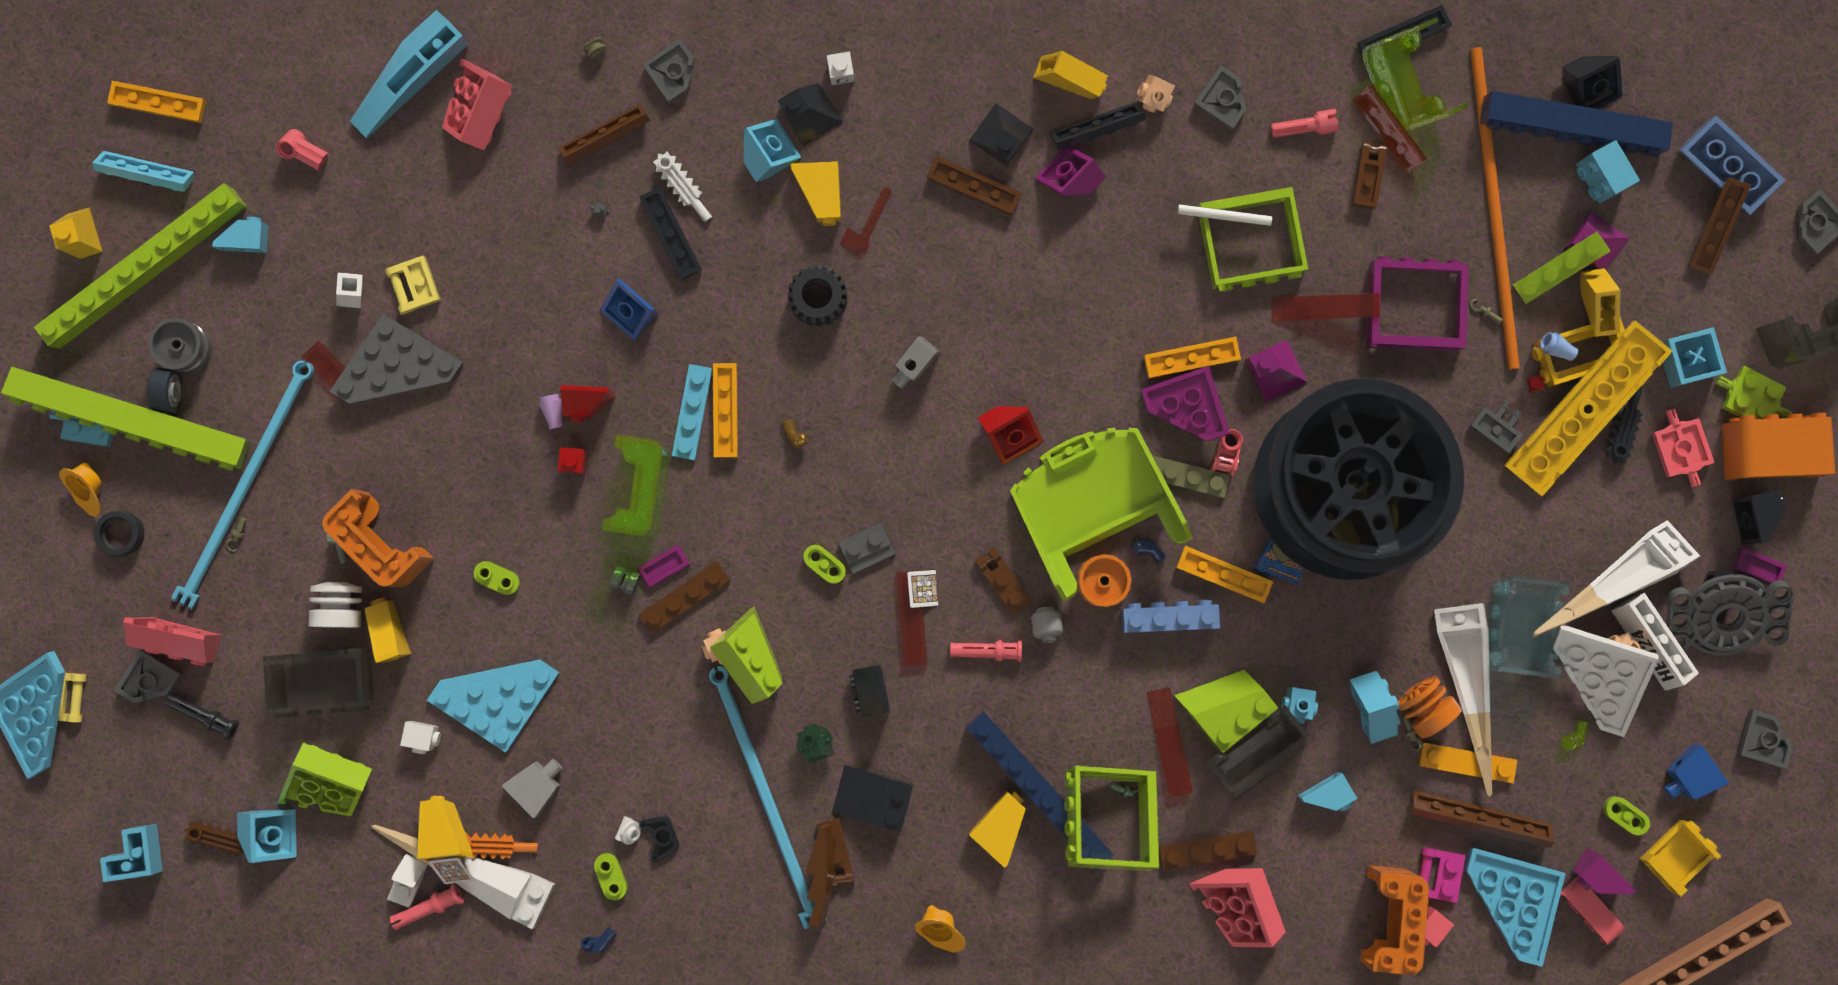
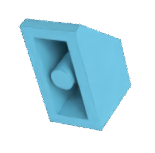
M257 217L237 220L213 241L212 247L220 251L267 253L269 225Z
M1340 772L1335 773L1298 795L1299 800L1336 811L1339 809L1340 811L1349 809L1353 806L1352 802L1357 799L1346 778Z

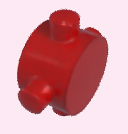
M1542 376L1527 377L1526 380L1528 381L1530 393L1545 390L1546 387L1544 386L1545 383Z

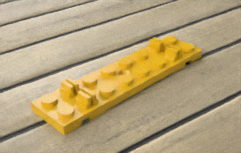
M1632 321L1504 466L1536 493L1543 496L1555 483L1554 481L1567 470L1581 452L1653 374L1652 372L1673 351L1637 321ZM1588 404L1592 406V412L1589 414L1584 412V407Z

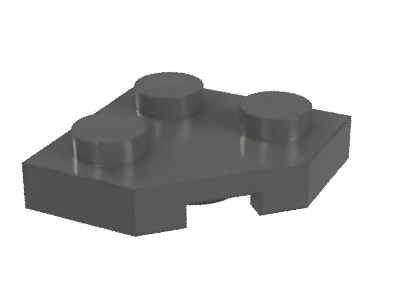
M681 38L642 64L669 104L689 91L695 59Z
M1220 65L1194 103V106L1231 131L1246 111L1240 77Z
M1821 189L1816 190L1801 203L1798 212L1797 238L1813 256L1818 254L1838 236V208Z
M139 650L114 691L133 703L170 695L183 673L150 653L145 652V650Z
M1749 709L1737 755L1787 769L1793 745L1782 731L1781 723L1777 716Z

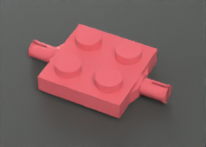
M1676 408L1665 411L1670 425L1663 430L1651 434L1666 478L1678 474H1687L1691 487L1701 485L1697 471L1703 466L1715 462L1700 419L1680 422Z

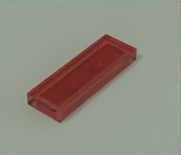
M319 340L302 356L307 363L313 365L314 370L331 388L346 368Z

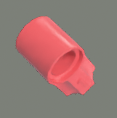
M296 129L289 130L276 144V150L283 158H296L318 171L321 170L328 157L327 152L307 142L303 133Z

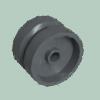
M180 318L165 319L157 324L150 333L148 341L149 353L156 363L163 368L172 369L184 374L197 372L203 368L210 360L213 349L211 338L206 330L197 324Z

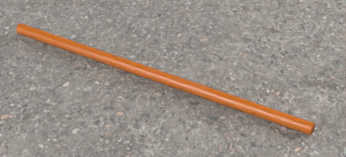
M1476 47L1470 49L1501 318L1503 319L1502 326L1507 369H1520L1492 129H1489L1488 125L1480 124L1483 97L1487 95L1482 48Z

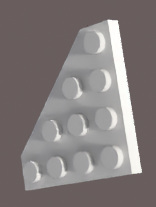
M1561 625L1553 643V650L1563 662L1566 672L1580 691V696L1594 715L1600 730L1625 737L1658 662V654Z

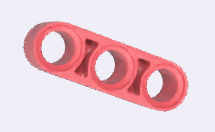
M1579 877L1574 878L1561 890L1560 895L1565 896L1569 901V906L1577 914L1582 915L1585 919L1584 922L1593 932L1595 931L1599 934L1600 940L1604 944L1609 945L1625 930V927L1591 889L1586 891L1576 881Z

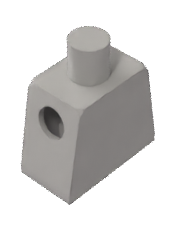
M918 336L895 365L899 371L892 378V381L900 388H903L910 379L917 381L939 355L940 351L924 337ZM914 360L916 367L913 371H910L906 367Z
M552 759L545 767L537 761L508 780L502 787L534 819L543 811L560 787V784L554 777L563 768L555 759Z

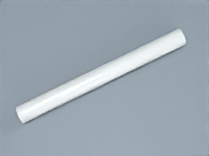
M1178 205L1177 214L1268 226H1271L1272 216Z

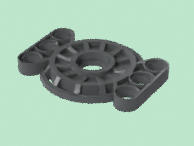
M1732 574L1708 580L1697 587L1691 594L1685 588H1675L1668 596L1666 625L1675 638L1679 636L1684 637V641L1680 644L1684 651L1692 644L1693 647L1704 653L1726 656L1750 649L1764 637L1769 644L1780 646L1788 641L1790 635L1793 590L1785 581H1774L1766 588L1754 578ZM1745 582L1752 583L1756 585V587L1753 588L1750 585L1745 584ZM1786 589V593L1783 596H1774L1776 590ZM1681 595L1687 596V600L1684 603H1675L1677 597ZM1731 607L1738 608L1739 615L1735 621L1728 624L1717 622L1716 618L1721 611ZM1778 609L1784 610L1782 616L1772 617L1774 611ZM1679 616L1686 617L1682 624H1673L1675 618ZM1782 630V634L1779 637H1770L1773 631Z

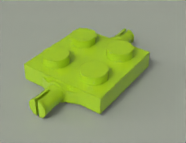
M1746 366L1740 368L1737 377L1733 381L1719 375L1715 382L1716 385L1727 389L1726 400L1722 409L1738 417L1755 415V419H1763L1764 415L1779 414V417L1787 418L1788 414H1792V411L1780 406L1786 387Z

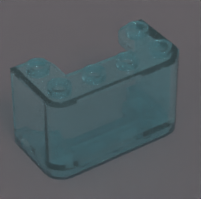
M1503 576L1498 581H1495L1493 594L1496 595V604H1493L1491 607V618H1494L1493 628H1490L1488 632L1489 642H1491V651H1489V669L1491 671L1560 679L1561 667H1556L1553 660H1558V655H1555L1553 650L1557 627L1536 637H1533V633L1559 611V607L1564 606V602H1560L1562 595H1569L1570 583L1518 576Z

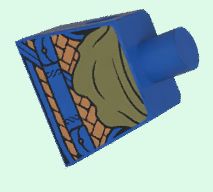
M1271 538L1253 566L1254 570L1272 577L1274 575L1280 580L1284 579L1292 582L1291 584L1299 585L1302 567L1286 557L1273 543Z

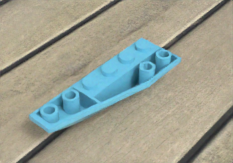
M435 10L401 42L350 122L365 138H368L469 43L442 14Z

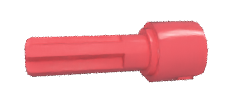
M1336 109L1318 111L1314 114V117L1274 123L1271 125L1272 136L1281 137L1316 131L1319 135L1338 132V119L1335 118Z

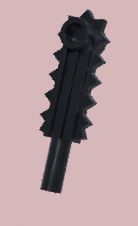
M1642 387L1629 399L1628 406H1625L1624 410L1617 414L1620 420L1613 422L1617 429L1611 431L1614 438L1608 440L1612 446L1605 449L1609 453L1607 459H1612L1614 465L1618 462L1625 464L1626 458L1631 457L1629 449L1634 448L1631 441L1637 439L1633 432L1639 431L1636 424L1642 422L1640 417L1643 414L1637 409L1643 390Z

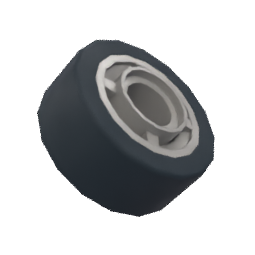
M155 368L149 376L147 385L149 406L151 410L160 413H176L181 405L182 377L178 371Z

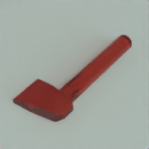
M884 187L861 234L847 228L840 242L841 245L861 252L867 251L870 245L868 239L892 192L890 188Z

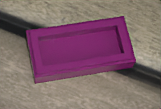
M678 544L637 569L648 588H651L688 567L690 563Z
M1741 547L1733 569L1771 584L1774 581H1782L1787 565Z

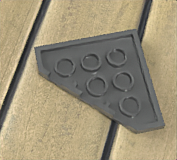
M383 314L330 392L352 406L361 404L364 401L389 398L396 394L421 391L438 385H448L455 379L463 366V362Z

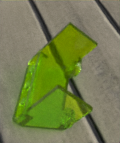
M1437 17L1374 42L1363 50V61L1386 125L1395 134L1444 119L1469 107L1466 102L1446 109L1445 103L1440 96L1430 95L1424 97L1409 53L1416 51L1421 45L1419 30L1439 22Z

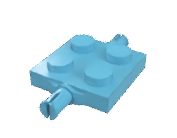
M50 411L53 413L49 414L50 419L63 420L61 439L111 447L113 435L102 431L103 427L94 425L93 428L79 424L78 419L71 417L67 421L54 415L55 412Z

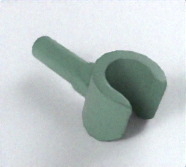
M327 534V543L336 544L340 563H346L343 549Z

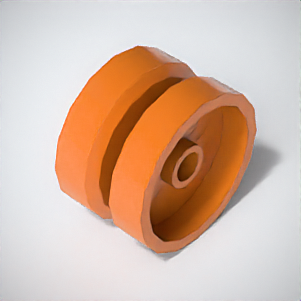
M1103 554L1091 557L1082 564L1077 572L1078 592L1086 602L1093 606L1108 607L1116 605L1125 599L1130 590V571L1125 563L1115 556ZM1102 576L1108 578L1109 582H1106L1107 585L1100 583Z

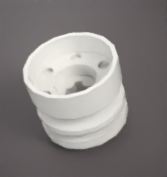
M324 582L310 586V592H321V598H309L310 602L319 603L320 609L309 611L308 626L361 627V611L350 609V604L360 603L362 599L350 597L351 593H362V587L342 582Z

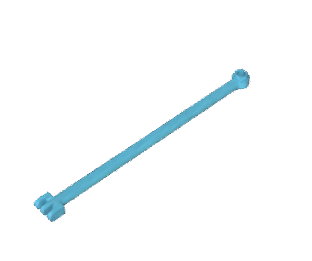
M298 361L294 364V376L184 588L181 586L176 587L171 601L176 603L180 595H182L179 605L185 607L189 599L191 601L187 609L193 611L201 596L195 593L305 380L310 379L314 374L313 365L307 363V361ZM304 367L308 368V373L306 375L302 374V369Z
M717 666L718 671H722L724 677L721 680L716 679L715 673L717 670L713 668L709 673L710 681L717 686L804 909L798 915L804 929L809 928V923L806 918H811L814 902L807 899L809 889L728 684L729 673L725 667Z

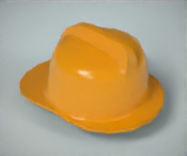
M82 463L72 470L61 469L59 471L60 479L71 493L75 502L90 516L96 517L99 515L101 508L97 495L100 492L101 480L96 472L87 463Z
M933 905L927 908L922 920L915 925V931L935 947L954 953L960 952L966 945L965 938L955 929L953 916L949 912L940 910Z

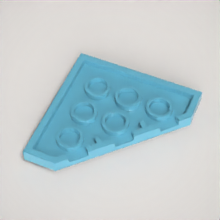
M55 651L46 653L0 684V728L27 779L33 778L51 767L65 670Z
M535 660L439 681L427 701L506 753L560 672L542 660Z
M1470 847L1465 872L1515 958L1519 961L1543 967L1566 873Z

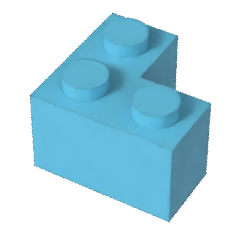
M1377 671L1350 679L1351 694L1360 710L1361 725L1370 743L1397 736V725H1400V719L1396 710L1399 709V704L1396 697L1390 695L1387 681L1381 679Z
M157 824L121 830L124 853L100 858L103 882L149 876L162 872Z

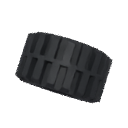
M818 264V267L809 265V268L806 270L802 268L799 270L800 273L798 275L795 274L793 276V281L789 283L788 300L794 315L802 323L805 322L809 326L817 325V327H822L824 324H827V326L831 325L832 321H837L841 313L845 311L848 299L844 280L841 279L838 272L835 273L830 267L824 268L823 265ZM813 284H824L831 290L832 298L825 307L812 308L805 303L804 293Z

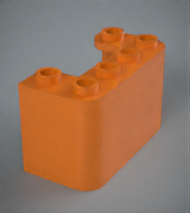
M1813 413L1807 416H1803V414H1788L1787 418L1779 419V414L1764 415L1763 419H1755V415L1740 416V418H1731L1729 423L1722 424L1725 480L1774 477L1810 478L1836 474L1832 417H1826V413Z
M351 489L324 516L322 521L323 529L377 584L386 587L407 586L434 558L421 547H413L407 552H401L395 548L392 550L368 526L379 515L380 506L378 502L368 492Z
M1368 865L1367 878L1374 880L1378 886V891H1381L1383 895L1389 898L1386 939L1374 938L1373 944L1369 948L1361 949L1360 961L1375 972L1414 975L1422 969L1424 960L1429 894L1428 883L1424 878L1406 869Z

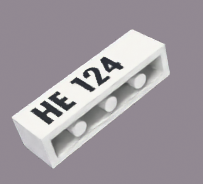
M1645 593L1628 598L1611 610L1624 631L1629 633L1643 650L1658 654V662L1653 674L1665 691L1684 686L1699 674Z

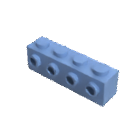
M1212 600L1198 601V605L1189 606L1188 601L1174 602V607H1165V602L1150 603L1151 608H1141V603L1127 604V609H1121L1122 633L1220 628L1219 604L1212 605Z

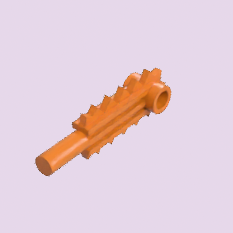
M467 832L465 833L473 852V859L478 854L481 855L483 860L488 854L493 860L498 854L504 860L505 857L511 859L514 852L538 853V843L514 842L512 835L507 837L504 834L499 839L496 833L491 838L485 833L480 838L475 833L470 838Z

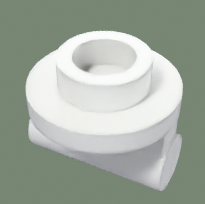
M624 816L615 839L627 845L634 843L640 836L641 828L639 823Z

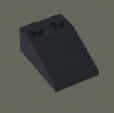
M844 765L833 812L901 832L913 783Z

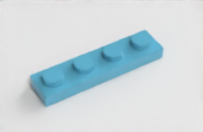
M103 151L92 162L93 171L127 178L128 180H136L153 186L170 188L175 191L184 192L194 180V172L107 151Z
M689 364L672 457L696 460L713 368Z

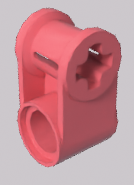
M1230 429V435L1236 440L1233 447L1228 446L1225 443L1226 436L1218 439L1210 471L1219 470L1234 476L1239 463L1243 438L1239 431Z

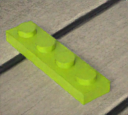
M1597 231L1513 284L1525 304L1604 256L1610 252V249Z

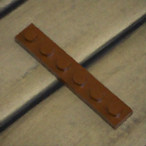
M1413 790L1411 793L1410 807L1411 814L1547 848H1551L1554 844L1553 826L1551 823Z

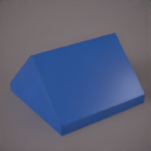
M620 278L615 281L600 309L606 317L634 341L658 315V312Z

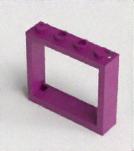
M1380 256L1377 257V260H1373L1370 263L1367 346L1461 351L1465 349L1469 264H1461L1460 260H1448L1446 263H1438L1437 259H1424L1423 262H1415L1414 258L1409 257L1400 258V261L1391 260V257ZM1381 270L1458 273L1456 338L1379 334Z

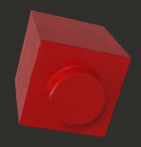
M560 447L558 471L561 473L586 475L588 451Z

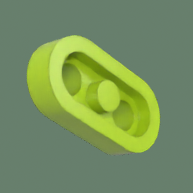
M811 545L805 550L803 557L806 565L827 582L835 584L844 579L846 574L845 566L822 546ZM814 552L820 554V559L818 561H813L811 559V555ZM832 567L838 569L837 576L830 575L829 571Z
M480 562L474 569V578L478 583L501 594H514L520 587V579L517 574L492 562ZM484 569L489 570V575L486 578L482 576ZM506 578L511 582L509 587L503 585V581Z
M1613 796L1604 802V814L1627 832L1634 835H1643L1649 830L1650 820L1648 816L1627 800ZM1614 804L1619 806V810L1616 813L1612 811ZM1634 818L1638 819V825L1636 827L1632 826V820Z
M611 853L601 854L594 863L599 883L604 895L608 899L619 900L626 894L628 888L621 866L615 855ZM603 862H608L610 864L609 870L603 869ZM612 884L618 886V892L611 891Z

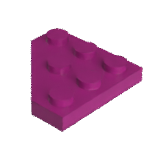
M1207 366L1141 389L1148 412L1208 442L1231 434L1210 367Z

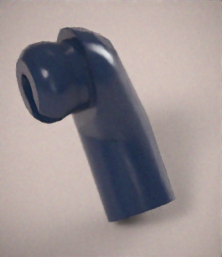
M1139 539L1131 546L1133 555L1139 556L1141 553L1150 554L1157 563L1166 557L1164 552L1152 540Z
M608 927L601 937L583 938L580 943L581 948L589 953L603 952L617 933Z

